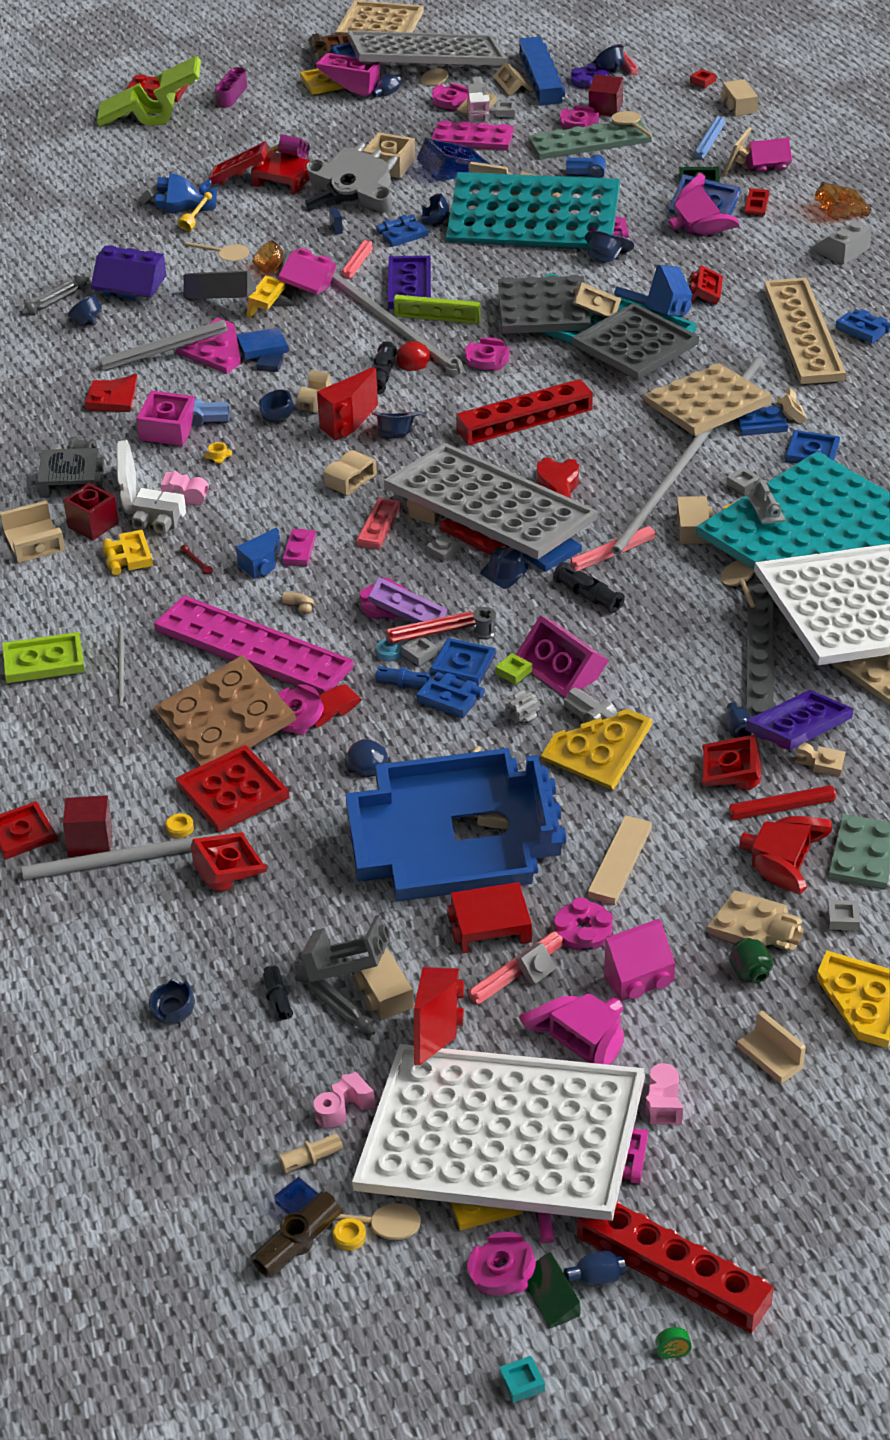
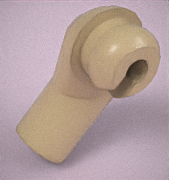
M283 593V604L297 605L301 613L310 614L312 612V606H314L312 598L302 593Z

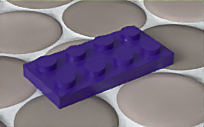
M431 255L389 256L388 309H394L395 295L431 298Z
M808 690L748 719L745 730L756 734V737L760 739H767L778 744L782 749L791 750L848 721L853 716L854 708Z

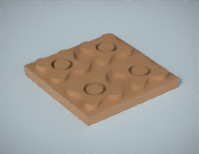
M244 655L153 707L157 716L198 766H202L244 745L250 748L297 720L290 707Z

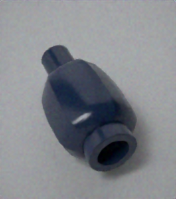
M387 74L381 78L376 85V89L371 92L373 97L376 98L379 95L388 96L396 92L402 83L401 77L398 74Z
M734 702L727 705L728 712L724 718L730 734L734 738L752 735L751 732L745 730L746 722L751 718L745 708L738 707Z
M601 1251L584 1256L575 1267L564 1268L563 1273L568 1282L579 1280L584 1285L597 1286L610 1284L618 1280L619 1276L625 1274L626 1266L621 1255H614L611 1251Z

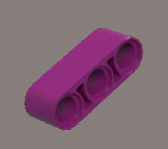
M234 67L230 69L217 84L215 96L218 107H231L246 90L247 75L245 68Z
M281 135L278 145V151L281 154L304 159L308 157L310 144L307 141L294 136Z

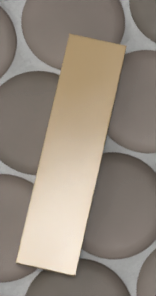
M625 815L588 890V898L613 905L616 904L652 829V822Z

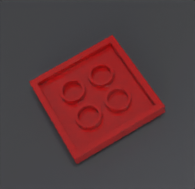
M247 745L175 778L176 786L218 833L290 798L289 790Z

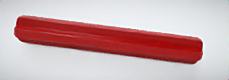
M468 611L388 629L385 632L386 640L394 644L474 626L476 622L473 619V612Z
M832 785L734 803L729 805V815L732 820H739L832 802L836 800V790Z

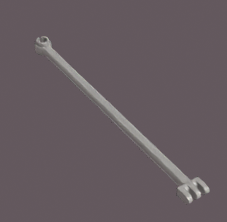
M334 272L331 281L334 285L408 341H418L426 345L430 352V358L444 367L446 374L457 376L458 370L459 374L463 372V364L459 358L447 357Z

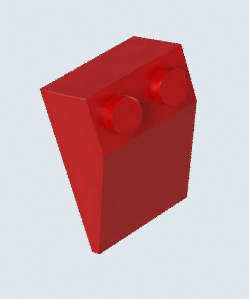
M369 368L317 391L319 428L335 441L354 433L378 406L376 368Z
M422 967L414 1005V1065L423 1064L456 1038L458 1026L464 1025V1008H459V998L464 999V980H459V968Z

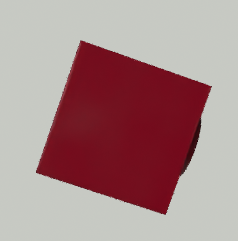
M595 74L588 91L589 107L594 108L595 113L598 112L599 115L612 117L620 112L623 104V77Z
M91 483L86 484L63 500L68 528L92 541L119 524L115 496Z
M108 795L66 798L63 829L68 857L111 851L112 820Z

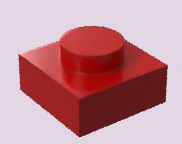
M703 69L690 75V83L703 88L716 81V74Z

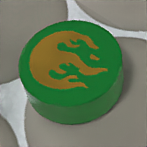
M679 1327L667 1328L661 1331L655 1339L657 1352L663 1359L685 1357L692 1348L689 1333Z

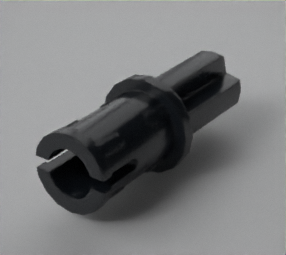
M275 965L272 967L267 966L264 968L263 973L267 988L265 996L271 1002L274 1019L276 1021L287 1019L286 1012L288 1017L291 1018L293 1010L288 999L289 989L283 983L279 968Z

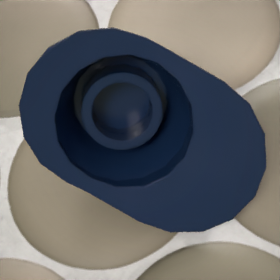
M616 44L606 48L598 54L592 63H598L602 69L608 72H617L625 60L623 54L624 46Z
M590 231L585 234V240L589 244L588 255L603 262L613 261L620 252L627 253L634 249V243L628 238L610 235L601 231Z
M92 294L78 302L68 312V317H71L81 326L91 322L96 324V318L102 312L96 298L97 295Z
M415 411L394 414L372 412L371 414L377 416L379 436L392 439L406 436L410 432L414 417L425 415L427 412Z
M502 546L494 549L489 563L479 574L502 589H507L514 585L528 571L529 565L524 562L521 551L509 546Z

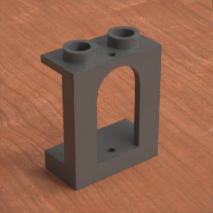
M380 915L374 917L365 937L330 945L325 928L314 930L300 955L309 981L313 982L378 966L390 941V932L387 925L382 923ZM364 952L369 954L368 957L328 966L331 960Z

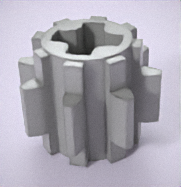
M524 689L508 696L509 701L505 703V711L508 713L509 718L514 723L529 722L536 718V713L540 711V702L536 698L537 696L531 693L530 690L524 691Z

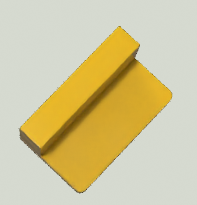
M265 275L257 285L256 291L248 297L246 317L251 318L258 308L268 311L285 289V282Z

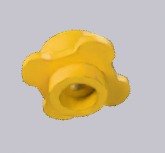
M222 442L210 444L208 452L204 453L205 459H211L215 463H222L225 458L232 455V451L227 449L226 444Z

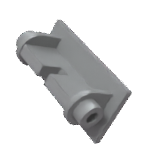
M763 479L757 480L753 492H746V495L761 523L785 522L786 519L781 512V506L771 494L768 482Z

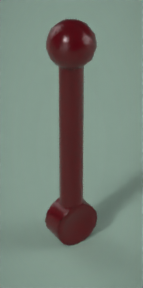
M188 545L180 547L181 553L187 554L203 569L204 574L209 575L213 572V568L203 564L190 551Z

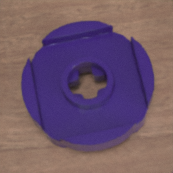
M589 63L587 67L573 68L571 70V83L578 88H590L595 74L608 76V71L598 68L596 63Z

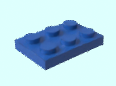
M683 174L668 208L669 213L675 214L674 204L677 195L695 177ZM705 179L703 189L720 210V214L731 215L741 194L740 187Z

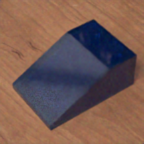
M430 138L424 139L416 158L422 164V168L430 171L432 177L439 181L457 178L458 172L469 173L470 162L489 164L469 146Z

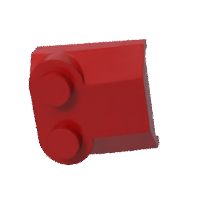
M756 734L702 745L703 786L735 784V787L740 790H751L760 783L761 756Z
M244 832L192 839L190 848L193 864L205 883L214 891L228 890L232 887L234 880L251 877L267 871V866L263 864L252 848Z

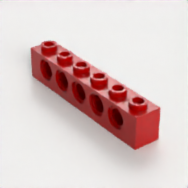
M581 379L460 412L456 414L457 432L469 446L581 414L593 409V392Z
M618 1200L612 1221L579 1217L577 1220V1238L599 1251H611L614 1255H621L625 1265L751 1334L772 1305L774 1286L769 1284L764 1278L754 1276L739 1268L734 1262L718 1257L709 1252L704 1246L694 1244L681 1237L676 1231L669 1228L666 1229L651 1221L646 1215L636 1213L623 1206Z

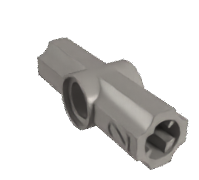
M576 687L571 689L564 699V707L582 718L583 723L598 718L603 720L618 715L616 708L611 702L604 700L600 703Z

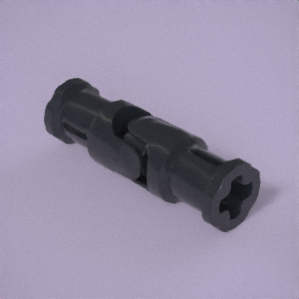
M388 341L382 342L378 346V353L372 367L376 368L377 394L385 392L386 383L389 380L394 364V357L397 354V347Z
M561 562L553 573V580L555 582L564 583L569 586L571 591L580 594L596 605L600 603L607 607V610L611 613L619 610L624 603L625 596L623 593L614 592L608 588L607 584L588 576L587 573L572 569L567 562Z

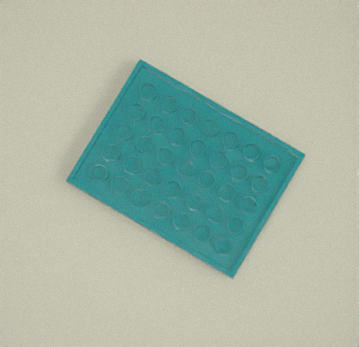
M817 451L768 481L771 494L781 506V512L786 519L785 522L762 524L746 495L696 527L695 533L752 569L755 567V562L890 544V492Z

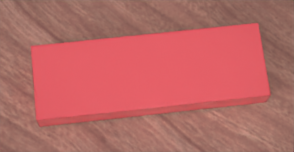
M378 498L356 540V545L380 550L401 509V501Z

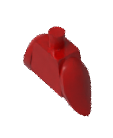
M788 816L776 822L767 821L763 823L758 835L743 832L739 848L752 852V866L767 881L787 891L801 895L807 889V884L799 871L809 851L810 843L827 837L832 832V822L829 819L807 816Z

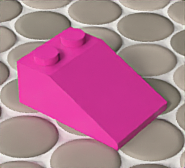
M327 53L316 63V68L350 92L357 93L359 96H367L376 88L380 80L381 63L363 64L356 57Z

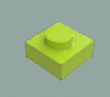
M513 653L495 666L496 675L515 685L532 672V663Z

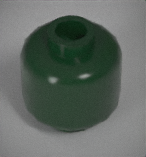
M744 938L737 941L732 946L729 955L732 968L738 978L745 983L753 982L757 984L765 981L774 964L763 942L757 939Z

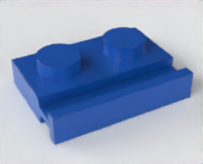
M781 406L759 408L736 418L742 436L788 432V424H786Z

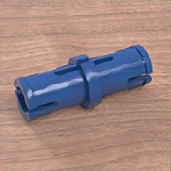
M379 666L376 671L377 683L398 685V688H405L406 686L421 689L431 679L430 673L408 671V668L404 667L393 669Z

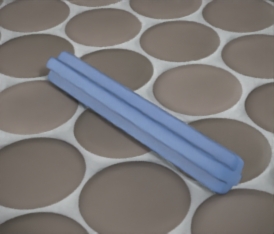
M715 117L694 151L696 159H704L725 125L724 117Z

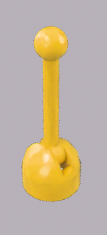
M210 192L204 194V198L191 214H184L180 217L177 223L181 229L191 231L196 224L194 216L205 202L212 198Z

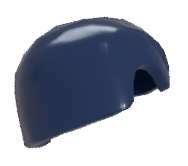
M442 194L431 196L429 198L430 205L422 207V215L420 217L423 223L435 225L442 222L448 216L449 205Z
M274 390L265 394L259 400L261 415L270 422L285 420L294 409V403L288 390Z
M361 739L352 744L345 758L347 771L349 773L355 771L360 777L376 776L375 765L388 763V753L385 748L370 739Z
M172 978L166 984L159 985L151 993L148 1005L156 1020L165 1024L181 1023L193 1012L195 1005L194 993L187 981L182 983Z

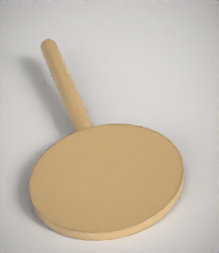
M444 69L430 70L421 77V82L428 86H438L448 79V72Z
M623 111L612 116V122L621 125L631 124L648 137L652 136L650 132L636 124L641 119L639 113Z
M190 242L184 243L186 246L219 251V257L227 261L242 260L250 253L246 246L239 244L218 248Z
M736 560L723 570L721 581L726 586L741 584L750 607L754 608V601L745 583L754 575V569Z
M399 1203L380 1207L374 1212L372 1217L340 1214L335 1219L355 1218L362 1223H369L377 1235L389 1240L408 1238L418 1231L421 1224L420 1215L413 1207Z

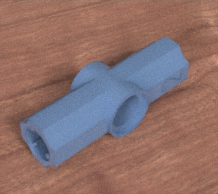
M195 398L191 426L198 425L200 427L203 423L229 422L230 408L228 402L204 403L202 400Z

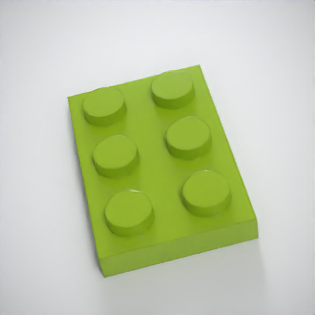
M80 632L2 643L7 683L85 672Z

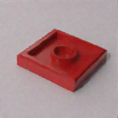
M37 801L0 814V852L5 860L58 840L57 834Z

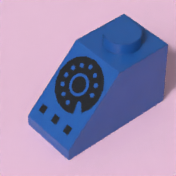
M274 528L236 547L238 566L254 579L266 575L275 569L281 548L279 529Z

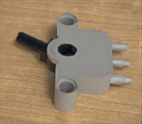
M360 142L355 148L341 150L330 163L320 159L309 161L307 172L310 183L315 187L325 190V192L305 201L307 209L313 210L334 200L336 204H358L382 213L391 211L393 203L388 188L391 183L389 171L396 164L397 156H392V158L385 162L379 159L380 149H376L375 152L369 155L362 152L365 144Z

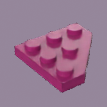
M216 318L211 323L218 322L224 319ZM225 321L227 326L226 333L176 348V354L226 374L241 364L235 325L228 321Z

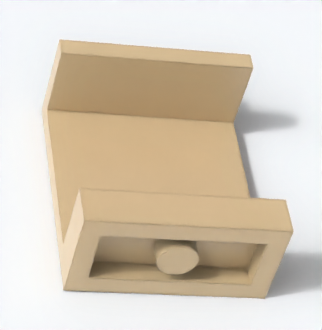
M47 500L0 512L4 534L18 563L65 551L62 531L60 527L55 528L50 519Z

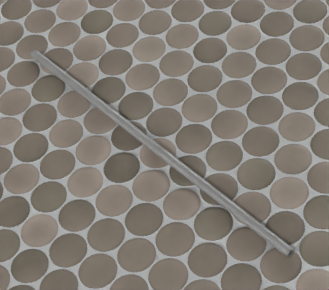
M759 356L755 357L741 377L749 381L763 363V359ZM713 428L698 434L612 547V552L615 555H619Z

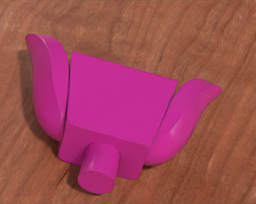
M700 172L679 192L674 204L675 217L668 220L669 226L673 231L683 226L689 234L696 233L700 235H711L738 228L739 222L734 216L720 214V210L703 189L705 176Z
M585 994L582 997L563 996L519 1016L524 1027L537 1032H549L551 1037L588 1063L612 1065L624 1043V1032L620 1027V1013L623 1012V1006L615 997H611L604 1003L592 994Z

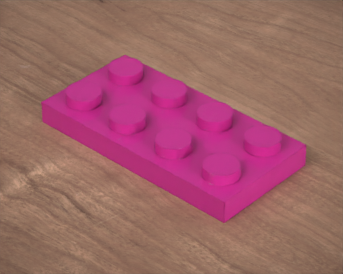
M448 120L438 121L431 138V146L508 151L514 133V126H508L507 124L490 125L488 123L473 124L467 121L460 123Z

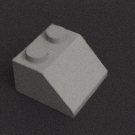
M853 221L812 246L810 250L844 265L870 249L872 228L864 225L862 222Z

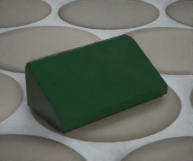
M679 167V183L683 174L696 177L699 172L705 176L706 180L720 183L719 167Z
M549 1252L536 1261L535 1270L528 1280L527 1290L550 1329L580 1317L581 1304L553 1254Z

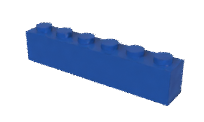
M541 36L519 38V55L539 105L561 104L562 97H565V87L561 83V77H558L557 68H554V61L551 60L550 51H547L546 43H543Z

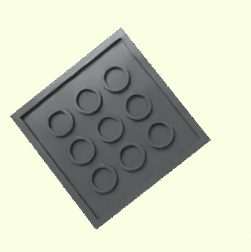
M570 275L538 278L529 276L526 278L507 277L498 279L502 334L578 331L590 328L589 311L573 305L576 295L573 289L581 282L585 283L584 276Z
M635 303L579 333L572 340V345L637 380L699 344L698 335Z

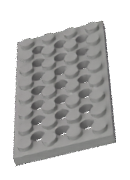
M348 30L347 38L358 60L363 64L380 62L381 64L389 65L391 62H397L400 65L416 63L417 65L426 66L428 63H432L437 66L453 64L457 67H463L464 64H468L473 67L489 65L493 68H499L505 62L507 63V57L492 35Z
M446 443L384 479V488L394 492V494L409 499L435 513L450 518L452 521L463 524L471 530L478 531L491 539L497 540L536 559L541 558L597 520L598 511Z

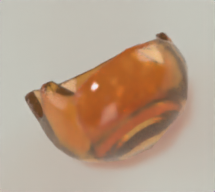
M271 240L256 252L252 262L261 272L271 273L281 266L284 260V252L275 241Z

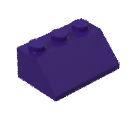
M113 245L104 246L96 256L91 290L151 298L166 277L164 254L154 251H139L134 248H118Z

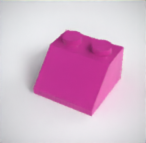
M789 138L751 141L746 146L750 150L747 156L741 154L742 157L746 158L745 163L748 169L755 170V172H765L767 168L784 170L792 162Z
M299 248L291 252L278 276V280L317 295L330 287L337 264L331 262L329 257L323 255L318 257L311 254L312 251L309 249Z
M151 390L136 418L139 440L184 446L191 431L195 396Z
M660 919L605 938L604 978L620 1001L629 998H639L645 992L656 988L663 989L674 982L675 961Z

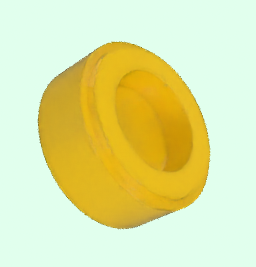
M174 814L165 822L166 832L173 838L187 837L194 830L193 819L187 814Z
M342 1219L333 1228V1241L342 1250H356L366 1240L365 1226L358 1219Z

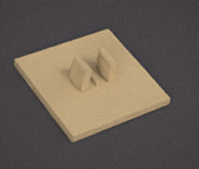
M751 127L746 130L734 145L723 171V177H725L736 162L744 164L746 158L740 155L747 156L750 152L744 146L751 132Z

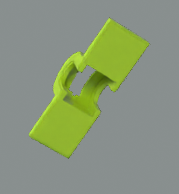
M194 56L157 74L156 78L160 83V88L153 90V93L158 100L149 98L139 83L100 102L96 121L99 127L104 124L109 125L121 116L126 117L132 111L140 123L147 126L165 124L172 115L175 93L181 87L187 84L192 85L199 79L200 58ZM160 113L159 115H155V116L149 115V114Z

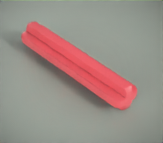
M623 50L625 60L622 67L629 75L637 74L638 67Z
M364 240L342 269L343 278L351 279L373 249L371 241Z

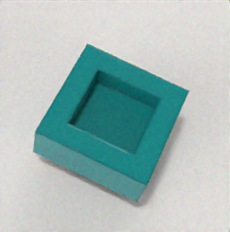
M531 1355L499 1367V1376L512 1403L545 1392V1382Z

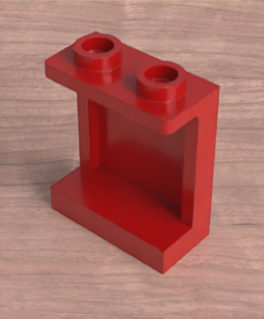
M269 151L262 165L251 168L252 186L260 187L266 180L290 185L291 194L295 195L309 181L307 164L311 160Z
M520 882L451 893V905L446 906L449 923H455V926L452 927L453 939L455 944L460 943L462 953H468L469 942L518 934L520 944L532 942V922Z

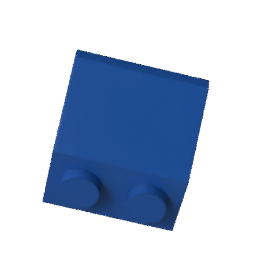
M657 265L645 308L666 315L685 316L692 305V293L680 267Z

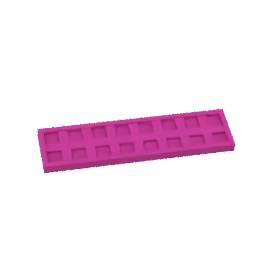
M185 595L154 622L155 631L230 661L244 655L257 671L294 686L301 684L309 685L316 689L319 695L334 688L354 668L353 659Z

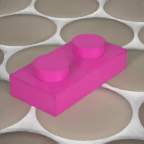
M291 530L283 556V565L308 567L316 539V530Z

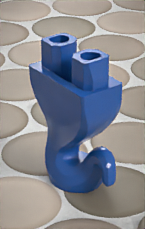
M169 173V178L158 177L157 191H165L167 195L156 193L155 207L166 209V213H177L185 208H196L204 198L202 196L206 192H210L212 198L207 200L200 210L208 211L215 209L217 188L207 189L211 185V180H207L199 186L198 193L186 178L178 174Z

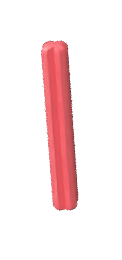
M647 526L637 530L622 552L655 538L654 529ZM618 539L571 558V568L580 571L615 556L612 552V547Z
M551 932L537 943H543L550 955L563 946V938L557 932ZM517 957L470 988L468 991L469 998L474 1003L480 1004L522 975L523 972L515 960Z

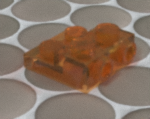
M821 182L819 189L815 192V201L820 202L822 210L826 211L827 215L835 220L839 218L848 220L850 214L857 217L859 215L868 217L872 210L856 189Z

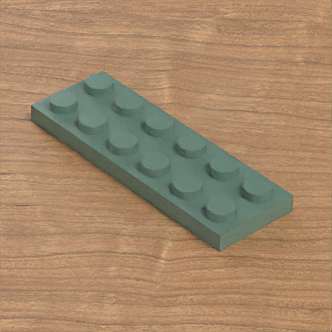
M641 120L636 122V124L647 130ZM611 121L607 124H592L587 127L577 126L567 130L557 129L554 132L548 133L538 132L535 135H528V141L540 160L652 142V136L648 137L631 124L621 125Z

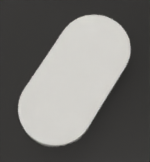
M126 439L117 443V481L121 489L120 497L124 511L130 515L133 514L132 504L137 497L136 471L131 448Z

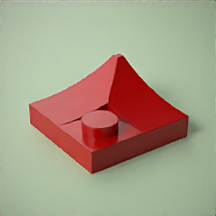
M137 374L113 380H93L85 401V410L131 412L137 386Z

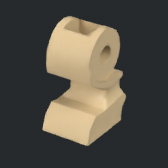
M311 369L308 377L309 388H300L297 397V408L316 413L318 411L317 391L332 384L330 373Z

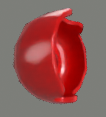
M418 341L406 342L397 351L396 363L401 369L407 371L423 369L427 366V362L430 361V352L427 346Z

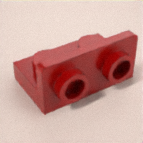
M702 265L699 266L697 271H693L688 279V283H690L689 288L692 293V303L699 296L705 302L717 305L721 298L723 276Z

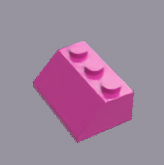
M541 615L515 654L532 663L531 673L565 698L571 689L575 687L582 689L596 681L609 661L558 623Z

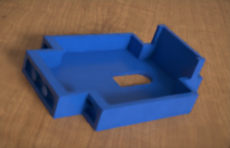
M509 748L375 765L376 790L346 793V810L357 881L392 877L396 902L451 895L453 892L520 882V885L532 884L533 874L538 873L536 858L561 855L562 844H566L565 828L559 827L558 819H561L559 802L554 803L553 795H556L554 778H549L548 769L544 765L540 766L538 755L527 756L525 771H518L516 758H511ZM494 813L504 816L509 823L507 831L501 835L455 841L451 819Z

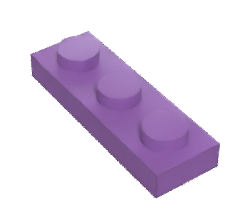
M378 577L367 600L412 623L445 617L448 610Z

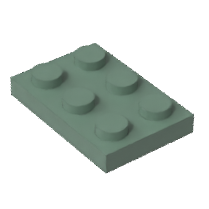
M843 814L828 879L886 890L890 874V822Z

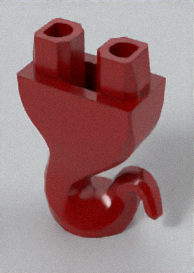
M543 457L542 461L537 462L536 484L571 499L570 492L576 489L579 484V464L576 459H566L564 463L555 462L552 458Z

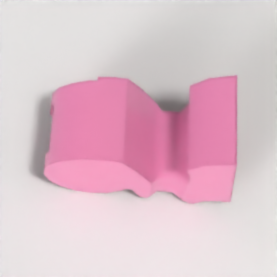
M177 471L166 472L161 483L162 494L163 492L183 494L185 504H202L209 489L208 483L203 478L194 477L189 479L187 474L182 475Z
M657 1064L651 1069L649 1093L646 1097L645 1115L649 1118L650 1124L682 1125L683 1107L677 1099L679 1073L670 1064Z
M356 1071L348 1075L343 1074L340 1081L332 1085V1092H324L315 1098L316 1122L321 1127L335 1128L347 1121L345 1107L349 1102L356 1103L359 1109L363 1110L376 1107L374 1091Z

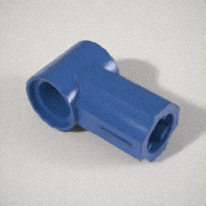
M593 155L590 158L567 157L566 175L588 176L589 178L604 177L606 160L603 156Z

